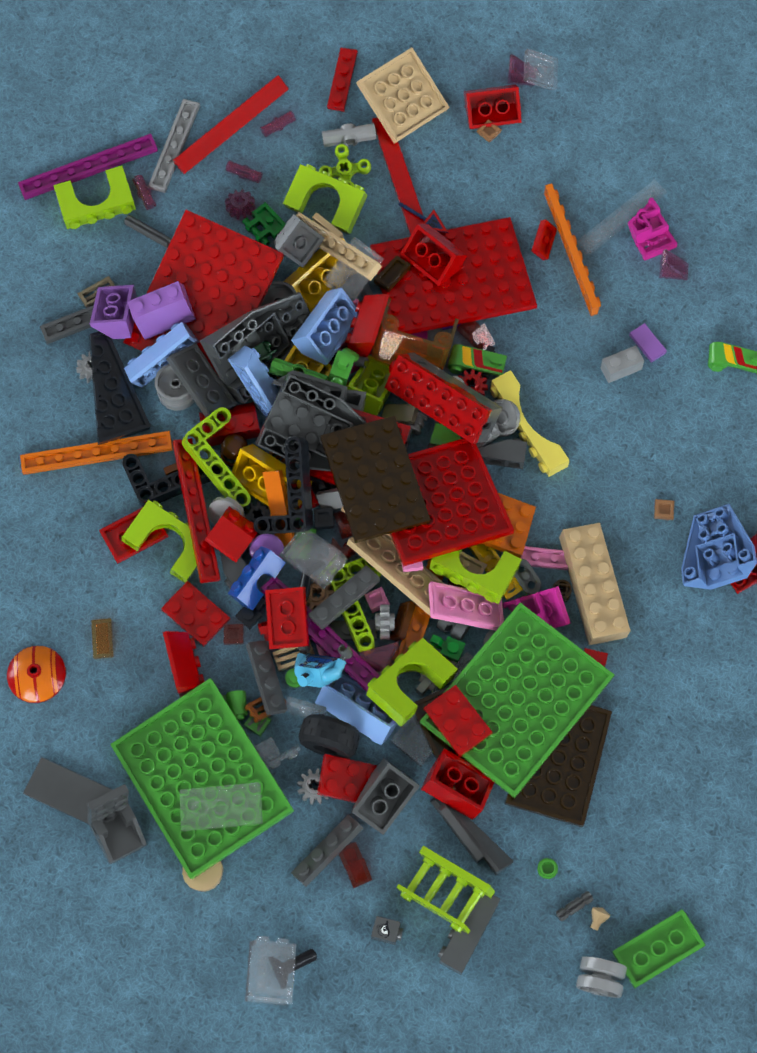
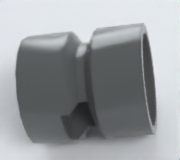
M439 620L436 628L444 633L450 632V636L459 641L463 640L471 627L444 620Z

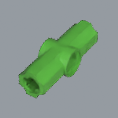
M274 358L269 371L270 374L278 377H283L294 370L320 379H328L327 375L307 369L301 364H292L278 358Z

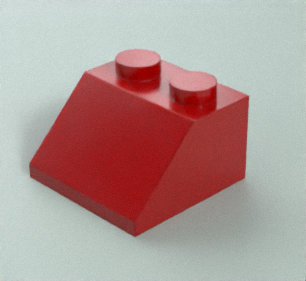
M228 507L207 535L205 541L236 563L257 535V532L254 529L253 522L240 515L238 511Z

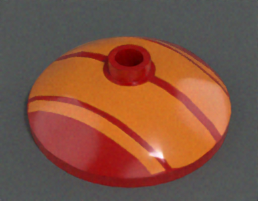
M32 646L23 649L12 659L7 670L9 688L16 697L28 703H41L53 698L61 690L66 679V667L61 656L53 649L45 646ZM37 668L36 673H31V670Z

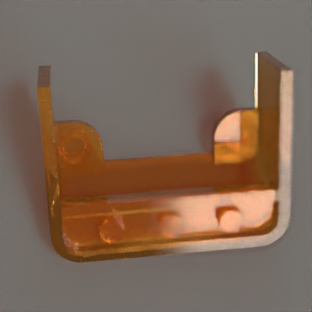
M389 297L375 343L371 350L373 358L391 364L393 360L397 359L399 354L414 352L443 370L459 319L455 318L450 333L438 332L433 341L398 331L399 320L395 316L387 314L391 302Z

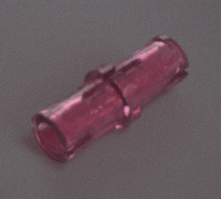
M289 111L279 118H273V121L260 127V130L267 137L278 130H283V127L295 122L296 118H293L295 117L293 112Z
M231 160L226 165L227 172L239 175L242 179L247 178L259 183L263 175L262 172L253 170L248 165H240Z
M142 175L135 176L132 181L137 189L138 197L142 199L146 210L156 207V203L152 198L150 187H147Z

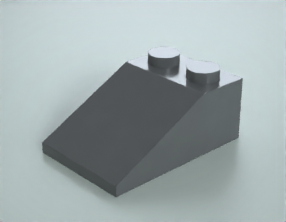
M383 758L369 777L351 812L384 835L420 785L387 759Z

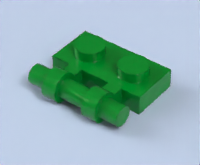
M265 202L251 212L253 220L250 221L248 218H245L242 223L246 226L245 229L249 233L252 232L258 242L268 246L270 241L267 237L271 236L275 240L286 223ZM261 225L264 230L260 232L257 226Z

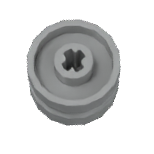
M170 364L163 366L157 372L155 388L161 404L167 409L174 411L184 410L195 402Z
M581 958L580 969L587 974L578 976L576 988L604 997H622L623 985L615 980L625 979L626 966L601 958Z

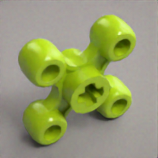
M339 144L335 148V155L339 159L337 165L334 167L324 165L320 167L318 172L326 171L332 174V178L339 177L345 179L349 185L354 186V183L351 181L353 175L356 173L368 174L371 171V163L367 159L351 163L348 160V147L344 144Z

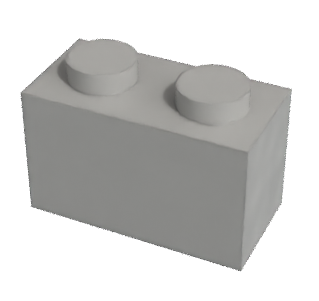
M635 345L603 358L600 368L607 382L611 383L642 370L644 359Z

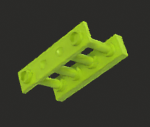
M423 846L419 853L424 858L422 860L424 863L407 889L400 884L397 885V889L401 892L400 896L408 902H411V900L417 902L450 922V927L455 931L461 933L463 930L469 934L471 930L464 924L480 897L486 895L491 898L495 892L488 883ZM435 865L440 868V873L425 897L421 898L414 892L429 868H433ZM452 875L457 878L455 880L457 883L439 909L431 904V901L445 879ZM469 885L474 888L472 890L473 894L456 919L447 912L463 887Z

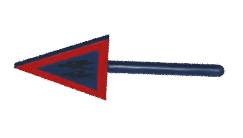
M398 203L402 208L424 220L422 224H429L438 232L448 233L435 210L426 218L405 204Z

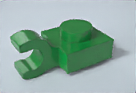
M433 634L430 640V644L434 648L440 649V653L445 658L457 663L466 646V643L449 636L444 641L441 637Z

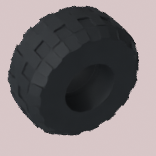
M312 714L303 720L298 736L301 745L315 753L329 754L347 759L355 755L360 741L359 731L354 726L342 720L320 714Z

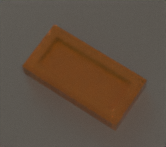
M111 618L91 620L93 658L114 657Z

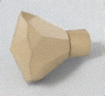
M592 907L593 922L591 928L598 931L600 925L609 919L610 914L604 908Z

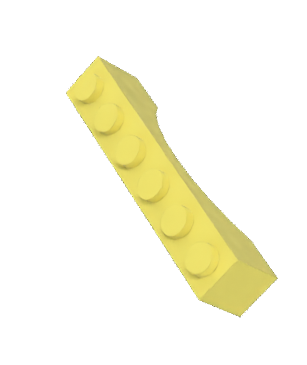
M510 370L491 380L490 392L494 398L512 401L517 406L520 412V423L517 428L520 432L519 437L524 442H527L530 447L528 448L530 455L533 458L536 457L539 461L538 466L541 472H546L548 477L567 468L570 460L559 444L550 442L540 436L526 421L520 406V383Z

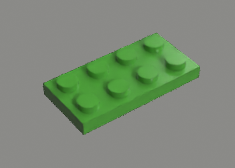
M682 909L615 949L612 953L618 963L627 967L626 976L635 989L706 945Z

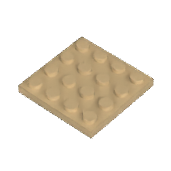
M412 47L356 82L394 144L450 108Z

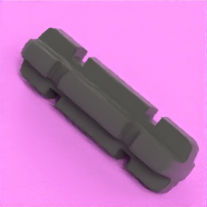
M586 891L580 898L577 897L565 905V908L559 909L556 912L558 919L564 921L569 917L568 915H573L582 909L585 904L591 903L594 900L593 896L589 891Z

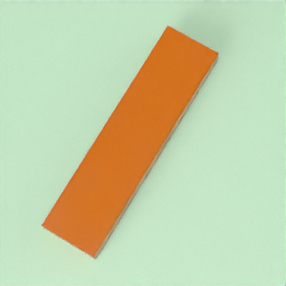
M272 470L262 472L271 516L289 515L283 471ZM284 520L281 521L282 528H285ZM294 533L274 534L279 537L284 547L296 545Z

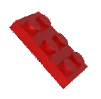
M142 508L99 530L117 564L168 538L164 528L157 529L147 537L138 552L121 541L122 536Z
M189 581L161 608L166 615L188 632L190 636L194 637L203 647L230 620L226 613Z
M305 587L265 590L269 649L309 646Z
M454 685L423 708L459 757L492 734L490 728L457 685Z
M325 754L323 755L317 795L356 803L369 777L378 765Z

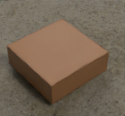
M495 124L491 127L484 125L477 130V133L490 143L501 133L502 129Z
M655 499L654 519L673 520L674 501Z

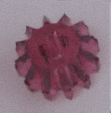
M243 188L240 192L235 189L234 194L229 193L228 198L225 200L226 211L229 212L231 218L236 216L237 220H239L240 216H243L245 219L246 214L252 216L251 212L255 210V198L251 196L249 191L245 193Z

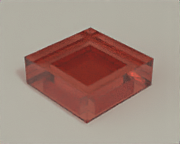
M225 624L224 645L244 644V625Z

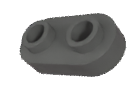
M522 559L520 566H523L525 570L524 572H516V580L526 594L539 592L541 589L539 577L530 563ZM530 582L535 583V587L533 589H530L528 587V584Z

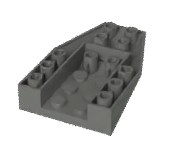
M300 292L251 310L200 340L218 376L235 401L245 404L252 397L231 366L228 358L243 346L252 349L263 341H269L271 351L277 350L272 354L273 358L264 363L269 371L274 358L285 360L294 346L291 339L310 315V311ZM268 372L269 376L273 379L276 377Z
M287 374L255 444L285 458V441L292 436L304 437L308 441L310 469L331 471L320 436L365 424L366 422L341 398ZM297 440L294 443V447L296 450L299 447V443Z

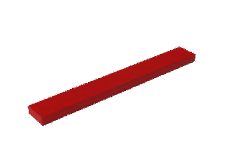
M277 75L174 158L173 162L183 174L187 173L289 90L281 77Z
M378 117L372 118V123L375 125L376 135L399 202L423 215L399 143H393ZM401 207L411 236L416 225L422 224L424 220Z
M192 438L188 439L190 444H193ZM182 439L173 440L200 583L220 581V574L215 549L205 541L211 529L198 465L183 447Z

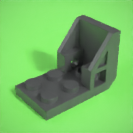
M293 214L281 232L276 236L273 244L278 251L304 268L325 238Z
M125 784L87 803L88 823L110 865L146 846V841L138 821L128 804L129 790Z

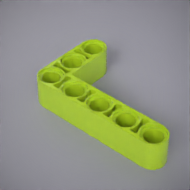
M220 407L189 430L182 438V445L225 498L230 497L236 500L237 496H242L244 504L240 505L245 508L250 503V494L206 441L223 428L231 418L230 411L227 408ZM217 414H222L225 417V421H219ZM202 425L209 426L211 432H204L202 429ZM189 436L194 437L196 444H190L187 438ZM200 452H206L208 454V459H202L200 457ZM212 466H217L220 469V474L213 473ZM224 481L231 482L232 489H227L224 486Z
M360 558L331 569L329 580L331 589L335 592L355 575L353 572H359L366 565L379 577L382 574L375 568H372L366 560ZM336 578L342 579L340 581H335ZM357 600L342 615L359 654L370 656L375 651L374 637ZM350 610L356 611L354 613H348V611ZM357 626H362V627H363L362 629H359V630H358V629H355V627H357ZM365 642L370 643L368 646H362Z

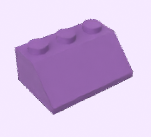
M179 281L127 302L133 320L145 340L169 331L176 323L183 322L186 324L196 320L186 289Z
M134 285L98 287L90 326L112 339L131 338L134 320L127 302L137 298Z

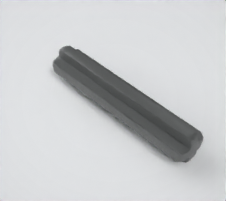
M131 215L125 218V225L168 248L171 242L170 237Z

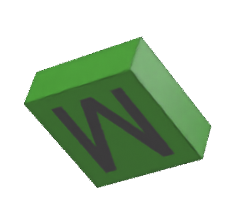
M249 716L244 723V727L261 737L272 720L267 717L255 723V718Z

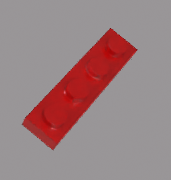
M340 48L327 109L345 111L358 50Z

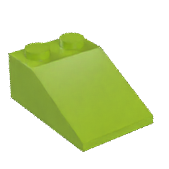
M369 355V361L364 362L366 368L360 367L347 385V390L366 392L363 412L377 416L391 393L384 388L390 375V365Z

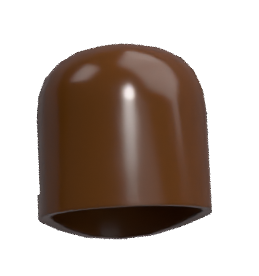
M231 434L224 438L221 444L220 457L225 465L234 467L235 463L227 462L223 455L231 460H236L240 448L248 446L243 436Z

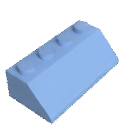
M342 287L326 291L291 339L301 354L324 365L330 362L346 339L347 334L352 331L353 328L350 327L351 321L358 314V312H355V304Z
M183 322L176 323L171 327L170 332L158 337L155 344L143 349L139 357L132 358L127 363L124 369L131 383L141 388L156 377L157 372L163 366L169 364L166 360L168 356L195 343H199L186 324Z
M243 346L229 357L228 361L262 415L267 418L279 392L277 389L278 385L272 384L274 379L269 376L267 366L259 360L260 355L256 349Z
M342 672L341 678L322 687L315 704L333 714L339 720L351 724L373 742L382 745L398 725L345 672Z

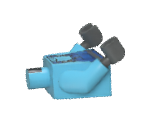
M310 644L306 647H298L300 653L297 654L294 665V673L298 684L302 687L313 686L321 688L341 678L346 665L345 660L353 655L350 647L347 646L345 648L343 644L338 647V652L341 655L340 658L315 654L305 655L311 650Z

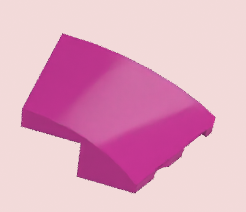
M653 197L650 198L643 209L641 208L637 215L628 222L633 240L644 260L677 247L676 240L669 232V225L660 214V207Z
M559 586L502 603L503 608L508 607L511 612L519 603H522L553 628L571 623Z

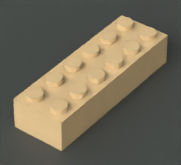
M595 523L563 529L559 539L564 551L566 565H568V572L588 645L626 638L631 630L601 524Z

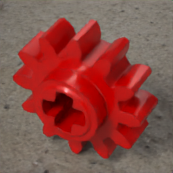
M472 369L471 374L464 371V377L458 375L465 385L472 386L474 384L475 387L471 388L485 396L484 391L488 390V385H486L487 378H482V372L475 375V371Z

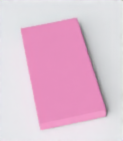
M433 581L428 584L431 618L494 631L504 622L502 599L497 604L487 601L485 597L477 593L470 592L467 588Z

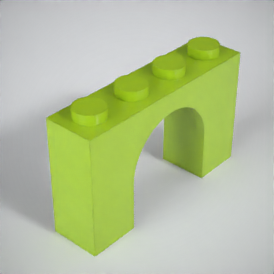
M300 164L283 201V205L293 211L303 213L313 192L323 187L333 188L339 193L340 204L331 224L338 230L350 234L368 196L364 188L356 184L351 186L347 180L338 178V180L332 178V174L326 171L320 173L316 171L314 166L306 164V166Z
M123 166L105 170L110 185V194L99 205L88 206L79 202L75 196L71 180L53 185L67 229H77L80 225L94 224L98 220L112 219L115 215L129 214L132 210H136Z
M148 500L122 536L121 541L138 552L153 531L161 528L175 531L181 537L184 549L171 568L170 574L186 583L197 568L188 522L183 523L180 521L175 513L171 511L168 513L162 509L163 506L160 503Z
M463 549L432 558L429 569L436 575L444 576L450 579L452 583L460 584L470 592L477 593L485 597L487 601L497 604L503 598L522 561L519 557L504 551L492 571L486 574H474L466 570L460 562L459 555Z
M424 638L418 642L414 641L405 654L401 653L395 659V663L392 666H386L381 672L382 675L378 678L374 677L367 685L368 691L366 695L400 727L415 715L418 706L399 688L397 684V677L408 671L422 673L442 690L455 677L458 670Z

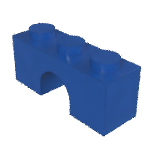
M261 546L255 551L249 564L243 568L242 574L232 584L228 594L242 606L253 610L264 595L257 588L259 577L265 574L276 578L286 562L270 549Z

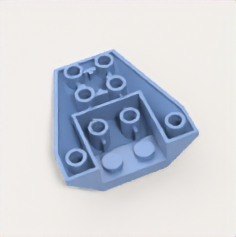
M726 504L694 515L681 567L683 585L712 590L746 579L757 564L756 550L731 505Z

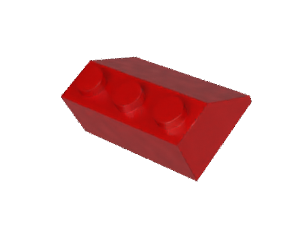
M516 84L464 91L469 129H476L485 125L486 127H491L493 124L499 126L522 123L519 87Z
M417 224L400 253L404 259L438 286H441L458 272L468 256L429 224Z
M388 294L365 295L362 302L358 301L355 312H358V314L351 321L352 333L347 334L345 343L348 344L347 348L353 350L359 356L368 357L375 343L388 302Z
M254 402L237 405L229 410L231 413L229 422L206 440L210 446L220 445L224 438L231 434H238L245 439L258 437L260 429ZM202 412L199 413L201 422L206 417ZM222 414L217 416L219 421H225V417ZM202 425V429L204 432H211L209 426Z
M165 631L163 636L175 686L181 698L205 682L203 674L198 672V667H201L199 656L194 655L193 649H197L194 637L190 638L188 632Z
M444 748L428 772L421 790L473 820L483 811L495 782L475 766Z

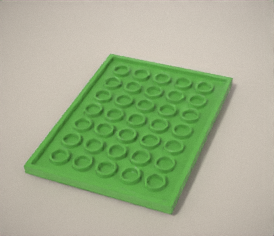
M519 603L446 689L447 691L454 685H457L492 731L489 737L462 757L515 798L614 678L615 674L522 603ZM425 714L420 723L451 747L429 716Z
M211 678L110 744L189 878L192 880L295 811Z

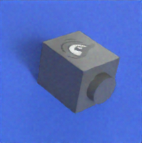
M376 916L371 939L396 945V941H401L403 928H400L401 922Z

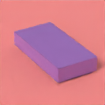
M645 323L630 332L629 336L651 363L666 354L667 350Z

